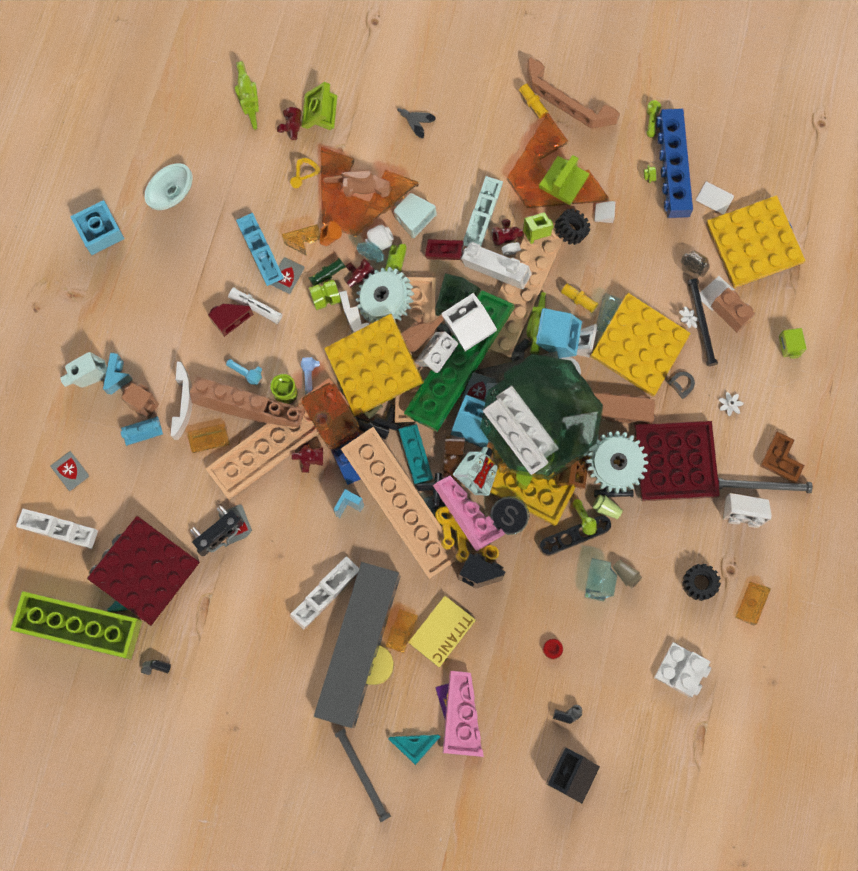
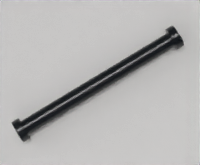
M690 279L687 283L691 287L708 360L706 364L707 366H715L718 364V360L714 356L698 288L699 279Z

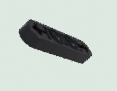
M606 516L593 518L596 520L597 525L599 520L602 523L606 522L607 525L605 530L602 527L597 528L596 534L585 538L579 534L582 523L546 537L540 543V552L545 556H552L601 536L610 530L611 521ZM564 534H568L572 538V542L568 545L561 542V536ZM554 538H557L561 548L558 549V545H555L551 548V552L548 549L544 550L545 542L553 544L556 542Z

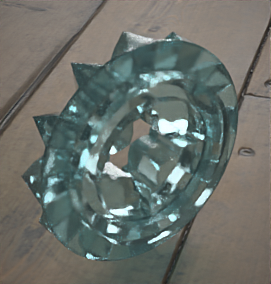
M363 242L358 243L356 247L358 253L372 261L380 262L385 258L382 250L373 244Z

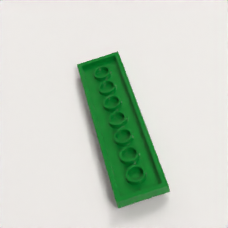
M481 290L477 298L484 306L497 331L467 351L458 342L457 347L438 373L432 370L429 372L424 383H422L405 410L404 415L438 432L471 379L472 374L478 368L513 312L514 304Z

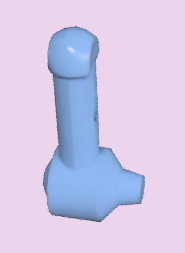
M304 357L301 361V368L305 377V395L313 390L312 371L315 367L320 366V362L312 357Z

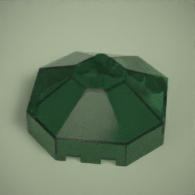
M531 354L525 358L524 362L504 373V380L487 391L484 409L497 400V395L513 386L559 449L546 457L548 461L546 466L531 475L484 412L480 429L511 473L550 480L596 449L603 415V404L594 395L592 389L583 376L579 374L571 360Z

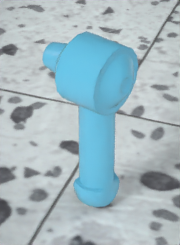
M231 359L226 362L227 367L245 376L248 383L252 385H257L262 379V368L259 366L249 371Z

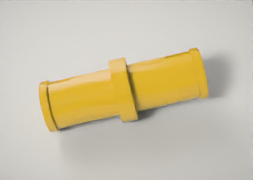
M528 83L522 85L518 91L527 101L528 107L534 110L539 119L545 117L549 111L541 103L540 97L535 95Z
M568 283L561 291L562 294L572 299L574 304L581 305L591 313L598 306V303L587 297L585 292L578 291Z

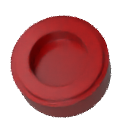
M549 639L543 645V653L549 659H557L563 653V645L557 639Z

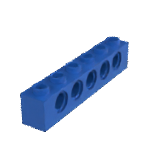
M662 109L660 116L656 119V126L660 128L658 144H661L662 149L659 152V159L663 161L661 177L664 178L665 182L662 186L663 195H666L664 211L667 212L668 218L690 217L693 211L684 110ZM671 161L676 162L677 165H673V164H671L670 162H671ZM672 178L678 179L679 182H674ZM673 195H678L681 199H676Z

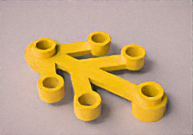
M447 506L440 507L435 513V518L442 525L444 539L441 541V545L444 549H451L455 541L451 537V526L456 531L459 552L456 554V558L459 562H465L470 555L467 551L466 540L469 543L470 541ZM445 540H448L451 545L446 544ZM488 545L478 550L486 558V562H494L499 556V550L494 545ZM460 553H463L465 558L461 557Z

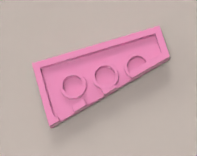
M451 476L433 485L476 551L505 535L502 529L498 530L493 525L494 521L489 516L485 517L479 510L480 506L476 502H472L467 498V493Z
M450 671L443 753L484 757L481 748V736L478 728V716L474 702L475 697L471 673Z

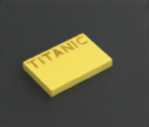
M444 596L408 643L440 668L476 620Z

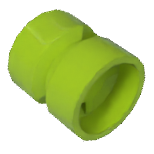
M334 279L324 282L323 286L318 284L309 287L316 310L326 308L327 304L332 306L341 303Z
M280 374L272 379L270 388L275 400L286 404L293 403L298 396V390L293 378L287 374Z

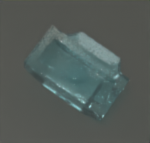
M607 293L603 295L597 320L598 331H605L623 299Z
M591 559L584 598L604 602L606 598L614 596L617 574L612 570L611 562Z

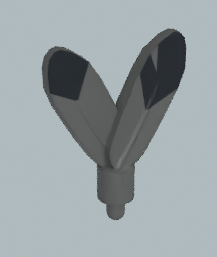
M397 109L401 113L400 115L407 119L415 135L421 139L424 138V130L420 123H431L436 120V117L430 113H410L405 109Z

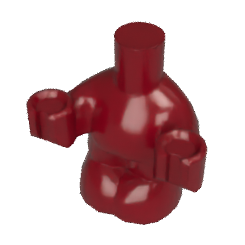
M289 107L283 111L286 124L278 125L277 132H289L290 139L297 140L298 131L301 127V110L296 107Z
M509 219L502 220L503 229L498 227L492 228L494 245L499 246L503 243H510L516 240L517 237L524 236L523 229L518 227L509 228L511 221Z
M365 258L357 268L351 262L345 266L352 272V278L346 282L350 288L355 284L364 282V278L368 279L369 273L375 274L374 268Z
M303 444L300 452H292V460H300L302 473H309L310 465L323 466V447L310 448L309 444Z

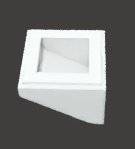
M615 201L596 203L594 222L613 223Z

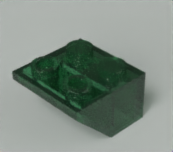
M445 273L435 308L436 316H440L441 313L472 293L478 297L481 289L462 277Z

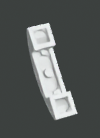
M177 362L176 381L179 385H183L180 417H172L171 436L174 440H179L185 431L193 405L190 397L191 381L181 362Z

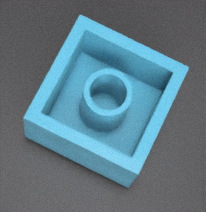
M104 200L70 216L91 255L125 239Z

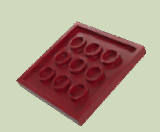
M712 421L640 424L634 426L635 439L640 441L638 444L639 448L644 446L641 452L642 454H647L644 457V461H648V464L643 467L647 469V472L641 473L644 479H639L641 501L718 498L720 496Z
M136 516L87 579L152 626L200 562L139 516Z

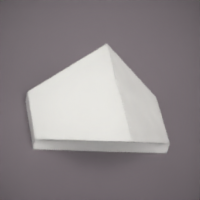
M597 323L581 329L577 355L590 357L596 336Z

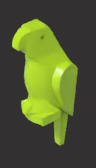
M239 61L236 62L238 85L235 86V91L244 114L249 115L252 127L255 130L257 129L256 112H259L256 83L251 82L244 62Z
M541 292L538 307H533L527 326V338L531 341V354L539 355L540 346L536 344L541 311L545 308V292Z

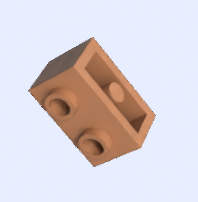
M729 287L710 306L736 333L755 315L752 307L744 303L740 299L739 294Z
M131 383L122 393L121 399L127 406L147 419H150L159 405L153 394L149 392V389L140 383L138 386Z

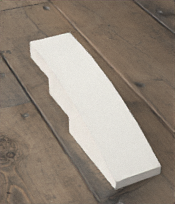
M347 291L339 292L344 313L352 333L368 326L369 323L361 324L358 307L350 308Z
M22 509L16 525L20 529L92 549L98 530L27 509Z
M346 556L320 581L319 585L290 614V617L304 630L358 574L359 567Z

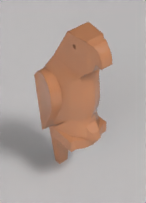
M368 170L341 173L342 175L324 178V183H343L346 197H351L354 193H377L383 198L388 196L391 191L389 181L371 174Z
M442 314L430 323H424L418 316L414 318L413 325L401 333L409 351L416 352L436 332L435 329L444 320Z

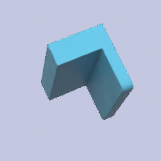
M345 489L334 508L336 517L340 518L347 505L361 512L364 507L363 499Z

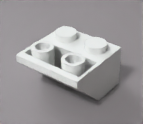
M474 293L441 313L445 324L465 351L497 331L484 306Z
M732 493L726 496L723 519L729 520L728 523L738 525L741 522L747 523L749 527L759 528L771 520L769 500Z

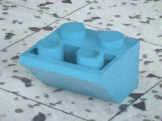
M544 308L541 311L536 344L557 358L577 356L582 321L571 313Z
M466 395L450 435L465 437V441L481 448L487 447L495 429L483 412L490 404Z

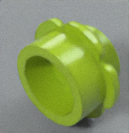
M648 165L647 169H644V179L648 180L649 183L656 181L655 166L650 167Z

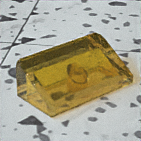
M226 424L189 431L187 435L192 453L230 445Z
M749 582L735 618L753 626L757 625L771 588Z

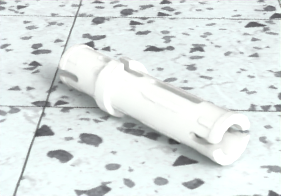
M235 287L231 289L228 298L241 305L250 306L252 311L271 320L275 324H278L282 318V313L255 300L252 295H246Z

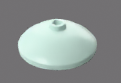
M175 163L157 172L149 181L145 190L144 197L147 205L154 210H166L180 203L190 191L193 180L191 170L184 164Z

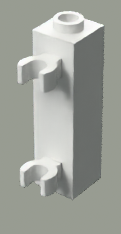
M474 242L469 243L468 247L462 252L461 259L465 267L522 290L532 275L528 265L520 263L515 258L510 259L480 247L479 244Z

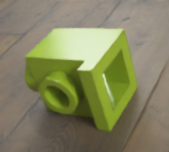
M545 212L524 218L523 232L530 244L534 243V240L551 236L554 226L552 220L547 217Z

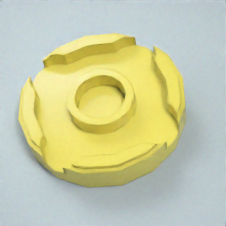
M379 645L377 655L372 662L374 665L371 675L367 678L366 683L368 685L384 683L393 672L394 662L392 655L386 648Z

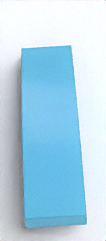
M251 213L237 219L236 222L266 285L269 286L284 279L254 214Z

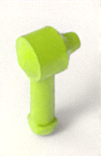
M657 100L650 101L646 109L649 115L647 136L650 138L656 134V117L661 109V104Z
M576 499L573 502V507L576 508L582 520V531L587 535H592L597 530L596 520L587 515L582 501Z

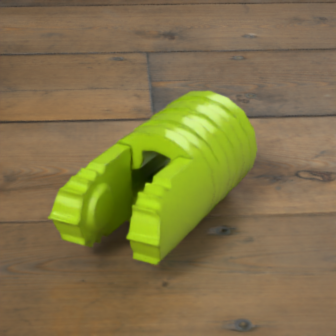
M399 244L398 247L397 245H391L385 266L386 271L391 267L393 271L397 269L401 273L407 250L406 244Z

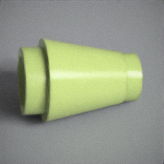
M601 494L596 498L592 506L596 510L595 512L618 519L623 512V509L611 499Z

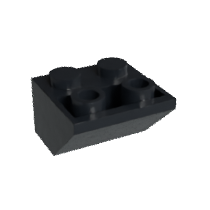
M470 553L459 574L458 580L477 589L502 581L506 572L503 571V566L495 562L492 564L486 562V558L478 553H475V555Z
M563 747L546 785L582 804L600 766L582 755Z

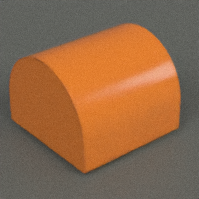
M333 221L321 227L320 244L329 246L342 236L341 227Z

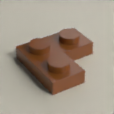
M777 431L760 467L796 483L805 465L787 457L795 440Z

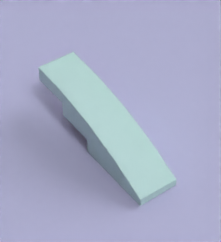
M485 176L463 240V246L468 247L469 243L472 242L479 244L480 247L482 246L503 181Z

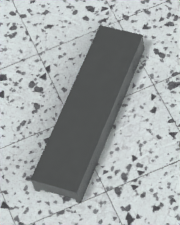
M361 562L313 717L349 728L356 727L368 687L366 683L367 678L371 675L374 665L372 662L381 644L401 576L399 572Z

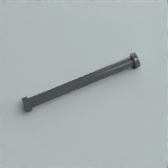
M718 477L719 489L726 487L806 491V493L810 494L813 489L812 482L803 484L723 480V478Z
M342 729L334 735L336 738H339L380 816L379 821L381 823L390 818L391 815L390 813L387 814L345 734L346 730Z

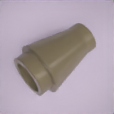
M621 559L613 566V569L624 584L630 588L636 586L642 579L639 571L627 565Z

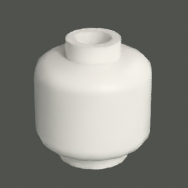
M378 225L368 230V238L365 239L369 249L373 248L376 252H380L392 245L394 237L388 226Z

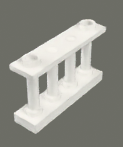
M510 386L497 395V400L487 406L483 412L532 475L548 464L546 457L559 448L513 386Z

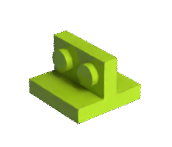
M323 82L305 94L301 127L309 129L317 125L328 130L334 129L337 95L330 92L329 83Z
M572 155L569 160H565L557 156L539 184V188L571 205L590 173L577 167L578 157Z

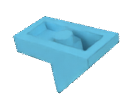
M110 353L103 390L110 395L133 380L130 374L120 373L123 370L124 362L115 353Z

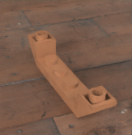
M531 57L528 59L527 72L531 89L535 94L591 129L617 124L620 113L614 107H609L605 104L599 113L595 114L592 109L582 106L576 99H571L565 95L562 90L555 89L546 80H541L544 75L545 66L539 60H534Z

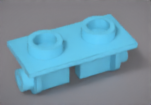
M158 416L122 427V431H120L126 446L163 435Z

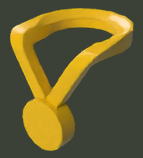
M309 158L297 160L296 176L291 178V186L299 188L302 186V180L318 175L320 172L319 166ZM303 163H308L314 167L315 172L300 177V166Z

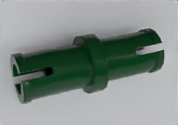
M338 258L328 266H323L322 270L308 279L315 286L327 279H332L334 274L346 267L342 260Z

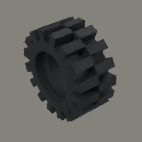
M567 209L555 221L554 228H557L555 232L559 233V238H564L563 242L568 241L569 245L572 243L573 245L579 244L591 230L589 228L590 223H587L588 218L584 219V214L580 215L579 210Z
M697 564L691 567L683 576L684 581L682 584L685 586L684 591H687V595L689 597L692 596L694 600L703 601L710 599L719 591L718 588L721 586L719 582L721 578L717 576V570L714 571L713 567L707 566V564ZM697 575L707 577L709 585L706 589L700 590L695 586L694 579Z

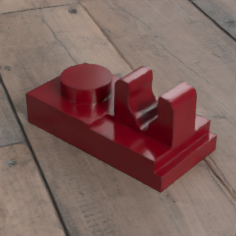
M428 239L425 257L434 260H460L462 258L464 241Z

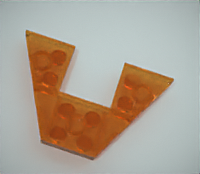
M549 113L545 115L544 120L525 147L521 157L507 176V181L526 208L568 205L539 188V184L547 174L539 160L568 143L567 138ZM587 169L586 172L590 173L589 177L572 204L608 201L609 197L590 170Z
M321 147L322 223L326 225L328 222L333 221L341 227L342 232L357 237L363 232L364 228L374 223L378 216L382 213L385 214L397 201L402 200L404 195L411 189L419 186L418 181L385 170L381 178L390 182L391 191L388 196L382 198L380 194L374 193L370 202L353 195L346 197L344 192L341 191L343 183H324V178L350 172L355 161L349 156Z

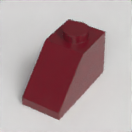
M225 303L213 307L208 314L211 322L224 337L254 315L250 306Z

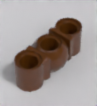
M446 436L442 479L451 476L461 487L462 483L453 473L463 460L465 437Z

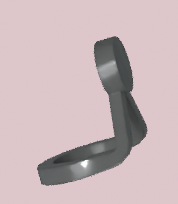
M679 372L667 381L682 399L695 386L693 376L687 372ZM680 376H687L691 380L690 388L684 392H681L683 390L682 387L675 381Z

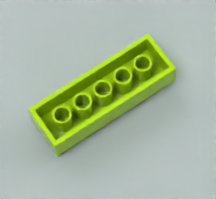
M22 591L10 630L131 660L142 621Z

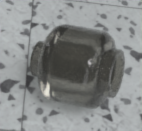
M691 251L689 254L686 253L681 259L682 271L693 278L705 276L710 268L708 258L697 251Z

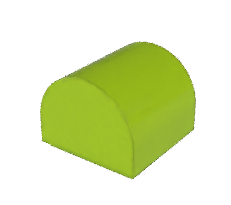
M525 466L517 471L515 478L517 486L523 490H527L534 474L531 475Z

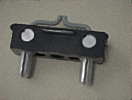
M219 506L223 510L222 512L217 508V511L222 516L221 519L202 534H200L196 527H193L194 531L191 529L190 532L196 538L192 543L197 548V552L203 557L209 552H215L221 546L227 547L230 545L229 540L237 534L238 528L244 524L240 516L237 517L232 510L227 512L223 506Z

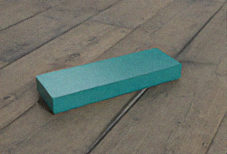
M414 424L398 429L414 484L432 480L433 476L418 425Z

